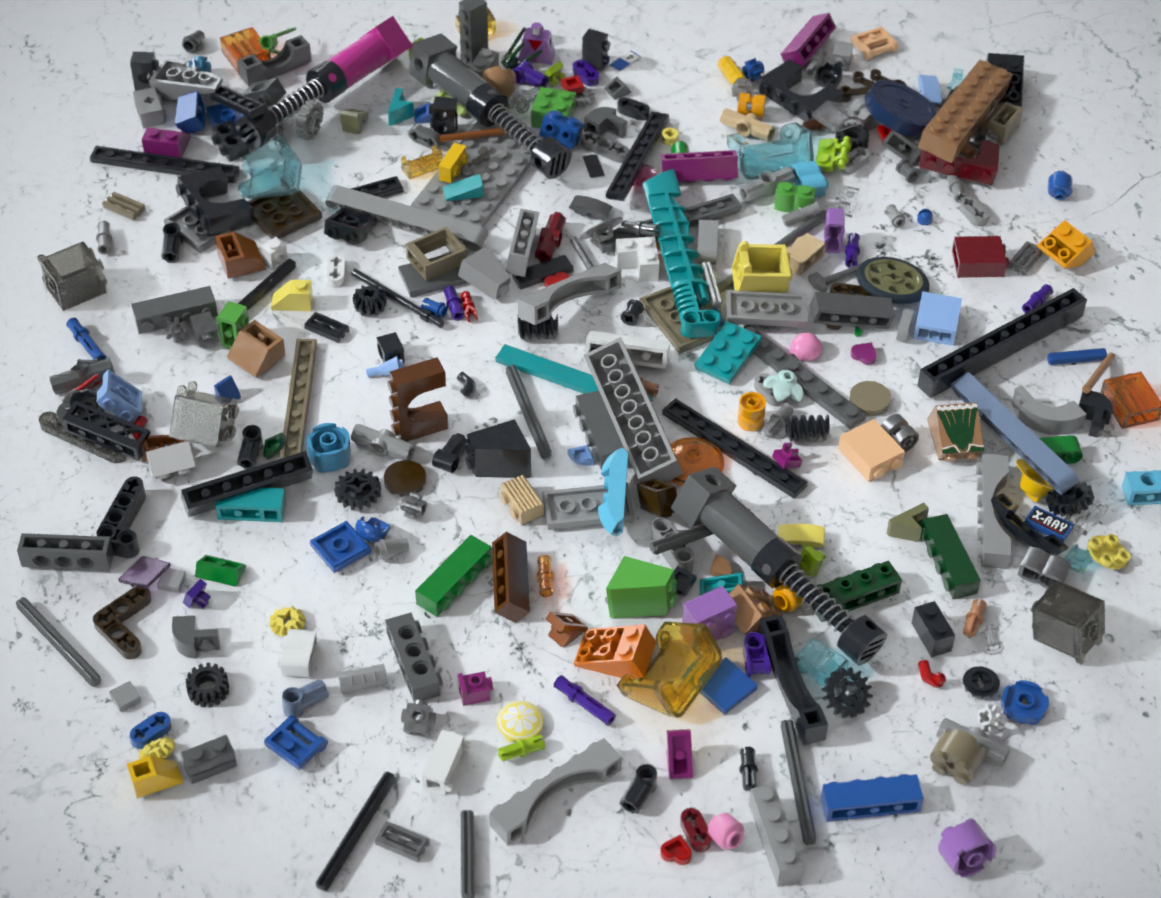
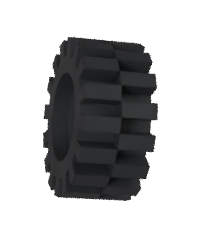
M846 122V125L842 123L837 127L835 138H838L839 143L843 141L845 136L851 138L852 146L849 152L857 147L867 149L869 130L866 129L865 125L861 127V123L856 125L855 122H852V124Z
M206 663V667L199 664V669L192 668V673L188 672L185 680L190 701H193L195 705L200 703L201 707L204 708L206 704L209 707H213L212 703L214 702L216 705L221 704L220 699L224 701L226 695L229 694V682L224 668H218V664L215 663L213 667H211L210 663ZM203 682H216V685L210 689L199 688V685Z

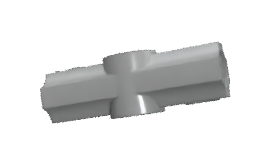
M785 167L774 173L763 172L758 180L739 187L741 199L747 202L760 196L771 197L774 195L779 182L792 183L795 181V175L790 167Z
M356 424L353 428L351 441L369 447L375 455L384 457L388 454L401 460H411L413 458L415 445L396 438L392 431L388 429L377 431L361 424Z
M943 719L936 737L940 738L946 729L947 732H951L952 729L962 730L977 739L976 744L980 748L982 745L986 750L985 760L1000 767L1004 765L1010 752L1009 747L988 738L986 732L979 727L971 726L967 728L950 719Z

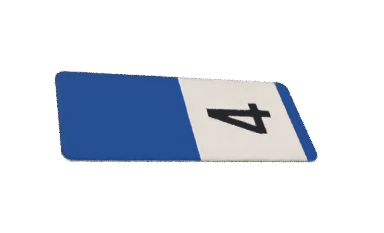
M629 51L611 63L610 66L621 71L641 56L633 51Z

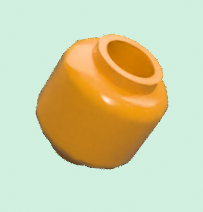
M781 584L773 591V602L783 612L790 613L804 604L802 603L803 598L801 596L796 597L795 591L790 592L789 585L783 586Z

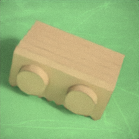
M807 232L803 237H798L791 247H786L787 253L790 254L789 269H792L796 274L798 273L799 276L802 275L825 255L826 243Z
M524 475L510 479L505 483L502 482L501 492L499 493L500 500L504 505H508L512 518L517 519L520 525L544 516V503Z

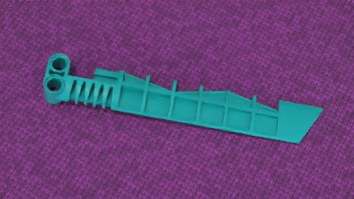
M671 169L648 179L643 183L653 223L660 225L661 228L655 231H661L657 238L681 322L680 333L686 338L712 337L718 333L720 314L714 310H699L698 304L705 306L706 303L710 302L707 293L709 287L701 276L704 272L703 267L695 265L692 261L699 257L698 251L688 249V244L694 242L695 238L689 235L690 222L683 214L686 210L685 206L678 205L674 197H679L682 194L675 170Z

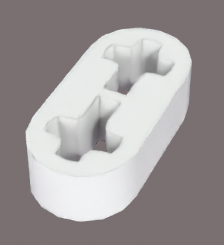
M336 254L328 258L326 276L329 286L340 287L345 282L346 264L345 258Z

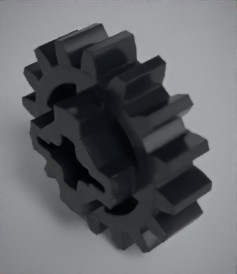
M353 469L351 474L346 471V476H339V481L335 482V497H337L338 503L343 502L344 508L348 505L351 506V510H354L355 507H359L362 510L365 505L370 508L371 502L377 503V497H381V482H379L378 476L373 477L372 471L367 474L365 469H362L361 472Z
M1079 482L1062 495L1056 490L1048 492L1046 502L1050 512H1053L1054 515L1060 513L1061 517H1064L1066 514H1069V516L1077 513L1081 514L1082 509L1088 510V505H1093L1095 497L1091 485L1087 486L1086 482L1081 484Z
M842 667L837 672H831L830 677L824 680L828 686L822 688V691L827 692V695L822 699L829 701L826 707L827 709L833 707L834 715L841 712L842 718H846L848 715L854 718L857 716V713L859 715L864 713V708L871 705L867 699L873 697L872 694L868 693L872 685H866L865 682L868 680V677L861 678L860 670L853 673V667L848 668L846 671Z

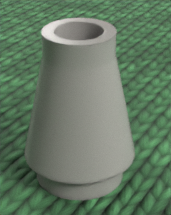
M406 538L380 539L379 542L375 543V553L379 560H388L409 551V544Z

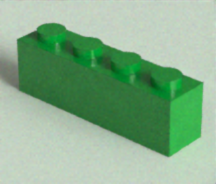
M470 534L415 590L416 604L436 617L443 611H446L450 607L451 602L457 596H461L465 588L478 578L479 573L491 565L493 560L492 546Z

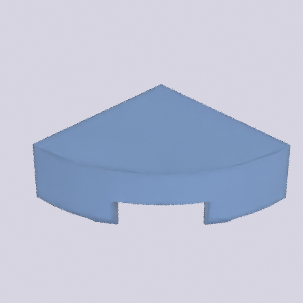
M588 445L568 449V456L575 463L587 466L594 465V458Z

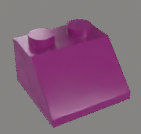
M147 127L141 139L143 152L182 158L191 139V134Z

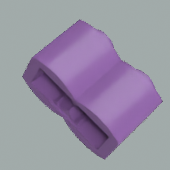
M829 208L826 212L824 227L825 252L840 253L843 248V236L845 233L844 209Z

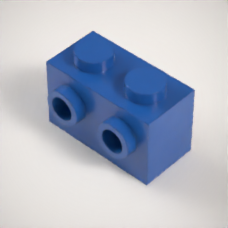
M198 91L178 97L175 125L182 132L188 134L196 133L205 128L207 103Z
M551 110L544 115L539 135L544 138L552 136L567 148L573 149L579 144L584 124L580 123L576 118H568L559 111Z

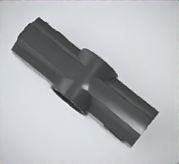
M110 358L91 364H76L69 371L49 376L56 395L75 389L95 374H99L96 380L84 388L87 389L93 386L95 382L103 380V375L108 369L113 373L115 371Z

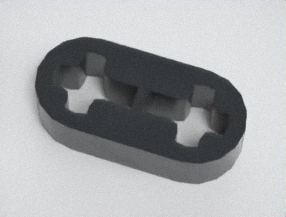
M627 97L620 98L617 102V111L624 116L644 121L650 115V107L645 103Z

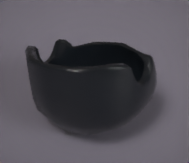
M826 62L823 66L818 67L815 71L816 83L823 88L829 84L834 87L838 86L842 80V66L838 62L835 65Z

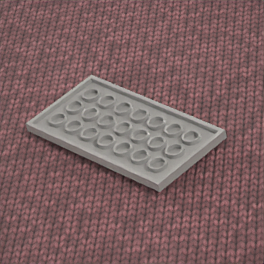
M477 121L470 131L500 128V126L494 124L493 126L486 127ZM509 134L466 139L459 143L466 146L468 161L466 165H463L459 176L455 177L452 183L480 174L484 197L446 202L442 187L452 183L440 181L438 170L412 202L411 206L484 227L531 165V153H528V149H524L523 145H519L518 141H514V137H509Z

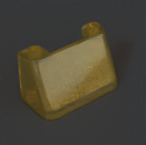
M665 621L656 634V642L661 651L647 668L644 678L638 680L633 674H625L616 686L623 696L669 717L679 718L685 714L720 666L722 652L706 624Z

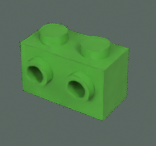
M228 301L217 316L221 346L231 349L239 331L249 324L247 306Z

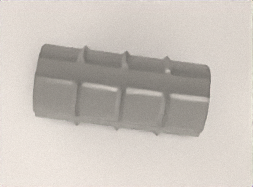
M384 664L338 672L342 693L388 684Z

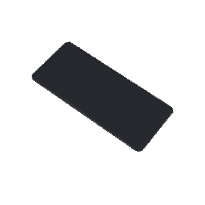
M597 154L583 156L590 178L605 176Z

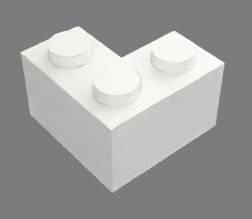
M655 237L616 239L615 257L618 269H637L639 282L659 281V259Z

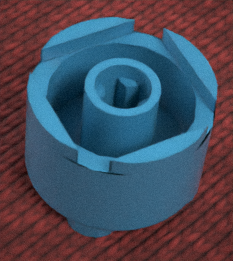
M323 423L315 426L313 432L307 436L310 463L320 473L347 468L351 459L350 436L346 428L343 426L342 428L337 427L335 423Z

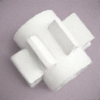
M986 704L985 708L979 710L977 723L982 725L981 729L988 733L997 734L999 729L1004 728L1007 715L1001 713L1003 708Z

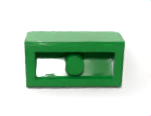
M204 555L196 562L195 577L236 586L246 569V565Z

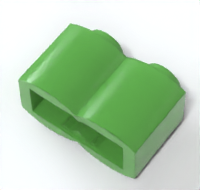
M779 182L776 189L774 209L781 212H793L798 210V207L803 208L815 202L816 189L808 185L796 186L789 182Z

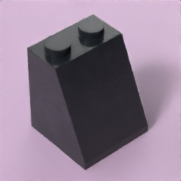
M515 419L467 434L465 449L468 457L465 458L468 469H472L476 477L517 478L521 475H524L525 478L531 477V448Z

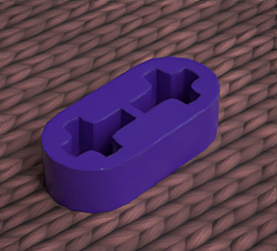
M577 60L573 63L574 76L578 75L583 84L589 87L598 85L599 73L584 60Z

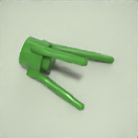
M296 27L259 38L261 47L269 50L270 53L278 55L280 51L275 50L278 45L277 38L296 31Z

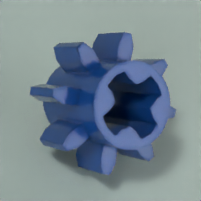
M756 58L745 61V66L742 67L744 76L747 79L750 78L751 82L762 77L761 74L765 72L763 63L760 60L756 61Z

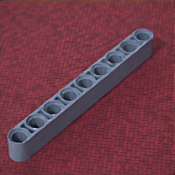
M966 372L950 384L952 390L964 403L977 402L979 417L1060 495L1080 482L1076 473L972 374Z

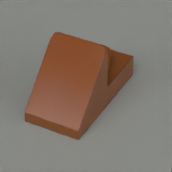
M549 612L546 620L551 624L548 636L561 647H566L588 629V626L573 614Z

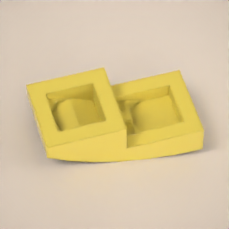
M811 524L778 525V536L782 537L787 543L792 545L801 544L802 548L807 546L812 548L825 546V528L823 526Z

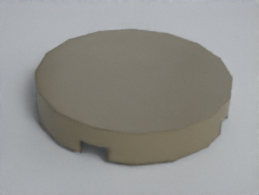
M863 381L853 386L850 391L849 401L864 413H868V416H875L887 411L891 402V394L883 384L875 381Z

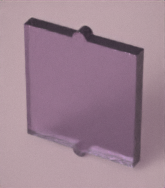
M142 556L118 580L120 583L131 585V587L137 586L148 589L171 564L158 558Z

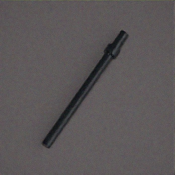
M356 268L352 270V276L367 285L371 284L373 287L378 285L380 289H384L385 296L416 313L423 321L431 322L439 328L443 327L444 321L434 316L432 311L419 307Z

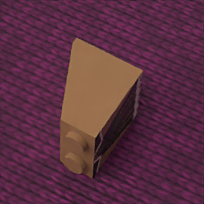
M977 402L936 405L927 421L938 460L954 462L959 458H966L968 461L978 459L984 452V444Z

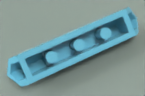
M624 448L614 451L606 459L601 470V475L605 477L604 489H608V493H603V504L598 507V514L604 528L616 537L623 533L628 466V452Z

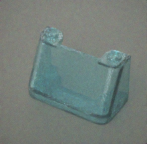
M797 122L784 125L780 130V140L750 145L740 134L726 135L727 146L729 150H736L738 168L743 177L748 180L759 179L760 174L763 172L774 173L785 167L792 169V164L814 160L812 132Z
M281 134L243 157L242 168L247 175H251L249 180L241 181L238 184V192L243 198L259 199L287 196L299 191L302 164Z

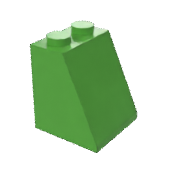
M624 556L606 587L609 616L611 618L668 615L672 607H675L678 602V594H676L677 580L675 579L674 569Z

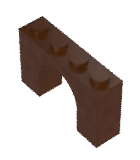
M438 357L389 372L390 381H387L391 393L389 396V402L392 407L390 416L393 421L391 430L395 436L408 442L448 429V415L441 401L416 408L408 407L417 396L446 386V373Z

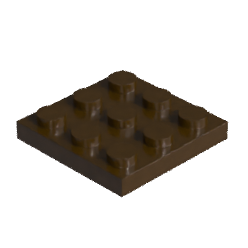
M292 181L247 201L253 208V221L270 239L275 237L279 239L322 218V212Z

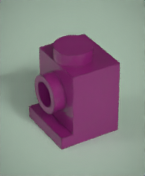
M485 671L468 675L457 674L458 689L463 706L490 701V691H493V682L491 677H486Z

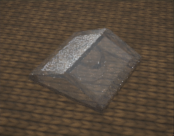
M828 100L812 113L813 118L835 133L864 123L863 118L842 104Z

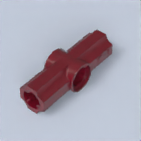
M560 212L550 214L546 226L542 227L540 231L539 243L535 251V258L539 262L552 259L556 247L559 248L561 244L566 217Z

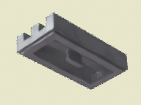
M1026 241L1009 261V268L1014 267V271L1018 272L1021 270V274L1026 275L1042 256L1043 252L1035 244ZM1030 247V251L1024 256V258L1019 263H1017V261Z
M388 821L384 823L375 838L376 845L416 862H419L421 854L423 855L425 852V847H428L430 844L428 838ZM388 830L400 836H394L390 833H387L386 831ZM402 837H405V838H407V839H409V840H412V841H414V842H416V843H419L420 845L418 846V845H416V844H413V843H411V842H408V841H406V839H404V838H402Z

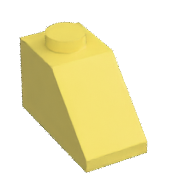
M290 280L273 293L271 310L311 311L313 303L312 281Z

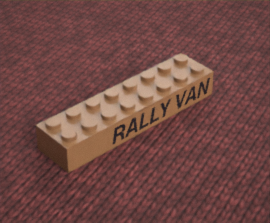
M980 59L925 127L918 148L952 163L1007 92L1013 74Z

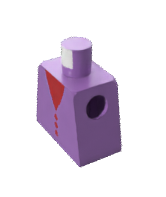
M535 22L531 25V28H526L522 39L524 46L520 50L519 61L542 50L541 54L529 62L552 65L555 49L551 31L543 30L542 24Z

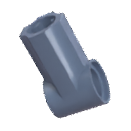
M318 679L301 688L290 687L285 689L282 693L284 715L287 717L291 715L299 717L305 708L328 698L329 693L322 679Z

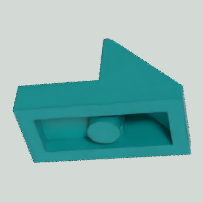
M402 88L395 89L388 109L389 126L396 125L414 116V103L406 101Z

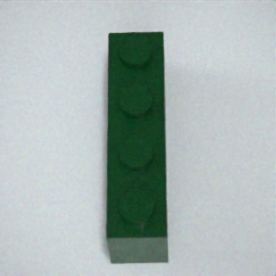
M948 514L923 519L920 539L925 542L927 553L935 562L936 572L938 575H941L945 590L949 591L952 599L978 594L981 580Z

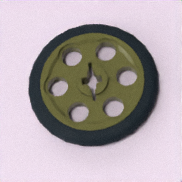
M873 257L862 262L856 272L858 283L862 289L873 297L891 298L893 304H912L921 300L922 292H929L930 288L928 278L923 271L915 265L898 258Z

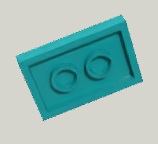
M726 321L695 362V369L730 385L761 343L762 338L758 334Z

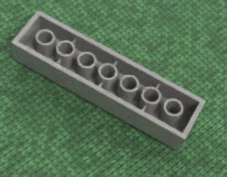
M619 337L585 354V360L623 447L628 452V458L638 481L642 483L656 478L667 482L684 474L622 338Z

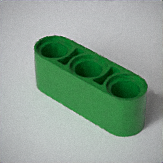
M1075 436L1039 438L1066 464L1077 463L1083 458L1079 441Z

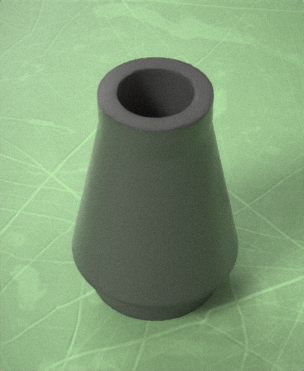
M197 30L185 36L182 41L183 49L190 53L196 52L205 37L204 33L201 30Z

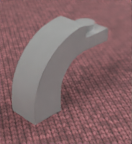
M1022 385L1015 388L1012 403L1016 409H1019L1018 419L1027 427L1052 435L1069 434L1083 428L1087 414L1075 401L1058 407L1046 406L1036 401Z

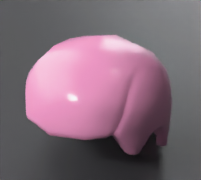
M801 333L792 341L790 354H795L799 361H814L822 353V343L811 333Z

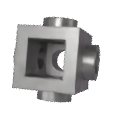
M414 700V703H407L406 709L403 708L401 714V722L404 723L403 731L410 735L429 737L431 726H435L436 712H433V708L428 705L427 701Z

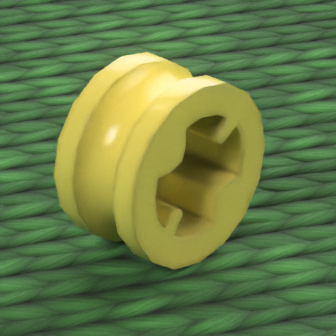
M666 128L662 131L663 144L672 146L678 141V131L676 129Z

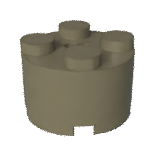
M946 729L941 734L930 754V759L933 763L932 769L940 775L947 773L953 776L957 783L966 785L976 774L986 755V750L983 745L980 748L976 744L977 739L972 735L959 729H952L951 732H947Z

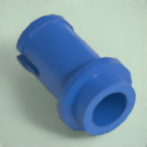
M427 297L423 299L422 302L428 305L421 304V308H427L438 318L444 317L447 314L448 307L445 303H438Z

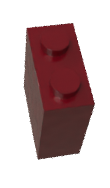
M954 236L952 255L957 278L1004 277L1005 270L1009 268V258L1005 257L1006 245L1002 244L1001 236Z

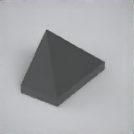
M893 130L882 143L885 148L901 159L907 158L911 165L914 164L921 154V149Z

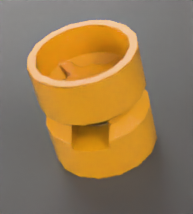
M740 92L737 112L743 115L752 113L758 119H763L766 95L755 94L752 97L749 93ZM750 102L752 103V109L747 108V104Z
M747 392L740 397L737 422L742 429L753 432L763 427L766 409V399L763 395L757 392Z

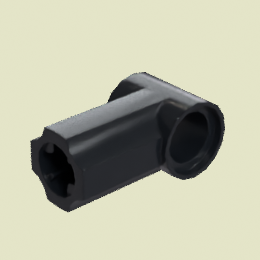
M168 223L163 227L164 237L161 258L168 263H175L179 259L180 246L183 240L180 226L177 223Z
M248 425L242 431L243 440L237 464L244 469L256 466L259 452L263 448L261 429L257 425Z
M460 433L453 434L443 449L439 448L435 452L432 466L449 473H454L459 465L460 457L466 450L465 444L467 439Z
M643 764L637 768L635 778L620 800V805L626 811L632 814L639 813L649 795L656 790L657 770L654 766ZM643 778H649V779H651V780L645 781V780H642V779H643Z

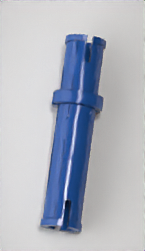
M70 318L66 326L73 333V338L81 343L93 360L96 358L100 360L107 359V356L91 338L88 329L83 327L77 318Z

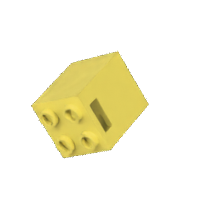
M742 241L738 245L731 268L734 289L736 291L787 293L788 283L793 278V271L789 269L790 254L786 251V245L748 244L747 241Z

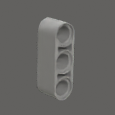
M699 219L697 246L699 257L697 258V264L710 262L716 265L718 220Z
M658 517L652 522V542L679 533L668 518ZM688 544L661 553L672 569L675 570L679 566L692 573L694 552Z

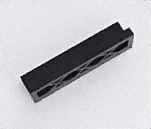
M78 401L73 403L62 418L65 432L137 461H140L143 457L142 445L150 435V430ZM78 409L85 411L87 414L81 417L74 416ZM102 418L105 420V423L96 425L91 420ZM119 425L124 430L113 432L110 430V427ZM136 432L142 434L138 441L129 438L128 435Z

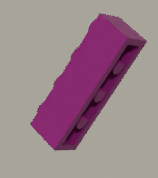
M830 13L815 15L810 18L780 54L784 62L791 59L800 66L807 64L837 28Z
M736 150L661 154V173L674 169L677 180L692 183L696 180L711 182L715 179L729 181L733 180V178H738V155Z

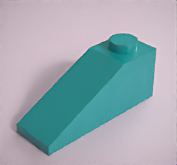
M260 488L216 502L217 519L283 522L286 498L283 488Z

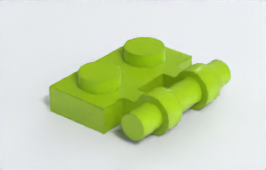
M845 136L841 143H839L838 138L820 139L815 162L821 167L822 172H832L835 166H838L839 169H845L849 161L848 152L852 146L851 138Z

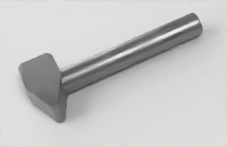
M575 236L571 237L569 241L586 269L595 267Z
M860 264L827 277H823L816 272L808 276V281L814 289L826 293V285L855 275Z

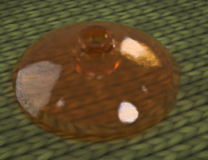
M686 437L670 443L684 474L670 480L673 483L683 486L689 474L712 467H717L723 472V454L710 441L696 437Z

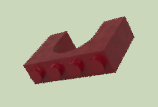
M981 140L975 158H961L957 156L952 163L921 149L919 168L946 175H956L959 178L992 186L998 172L1000 144Z

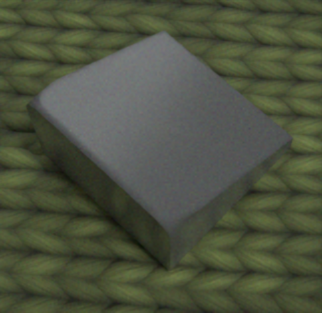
M617 76L604 88L614 100L631 93L630 89Z

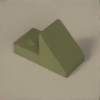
M356 109L340 110L342 130L344 132L360 134L362 120L368 119L369 112Z
M922 503L889 519L886 534L890 537L919 542L922 533V521L928 517L929 507Z

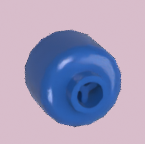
M1056 171L1049 176L1048 194L1051 197H1054L1056 200H1064L1072 194L1073 178L1065 171Z

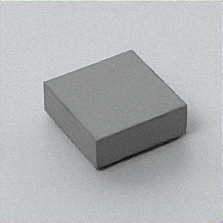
M164 567L157 583L158 589L179 593L186 578V571Z
M130 681L109 691L110 697L120 712L141 702L140 695Z

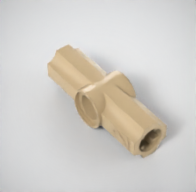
M725 108L720 117L722 124L736 129L739 135L743 137L752 135L770 142L775 134L776 128L759 121L758 117L752 113L743 115Z

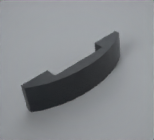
M1002 493L992 497V505L1001 521L1024 543L1056 555L1069 549L1054 534L1043 537L1016 515L1015 512L1019 506Z

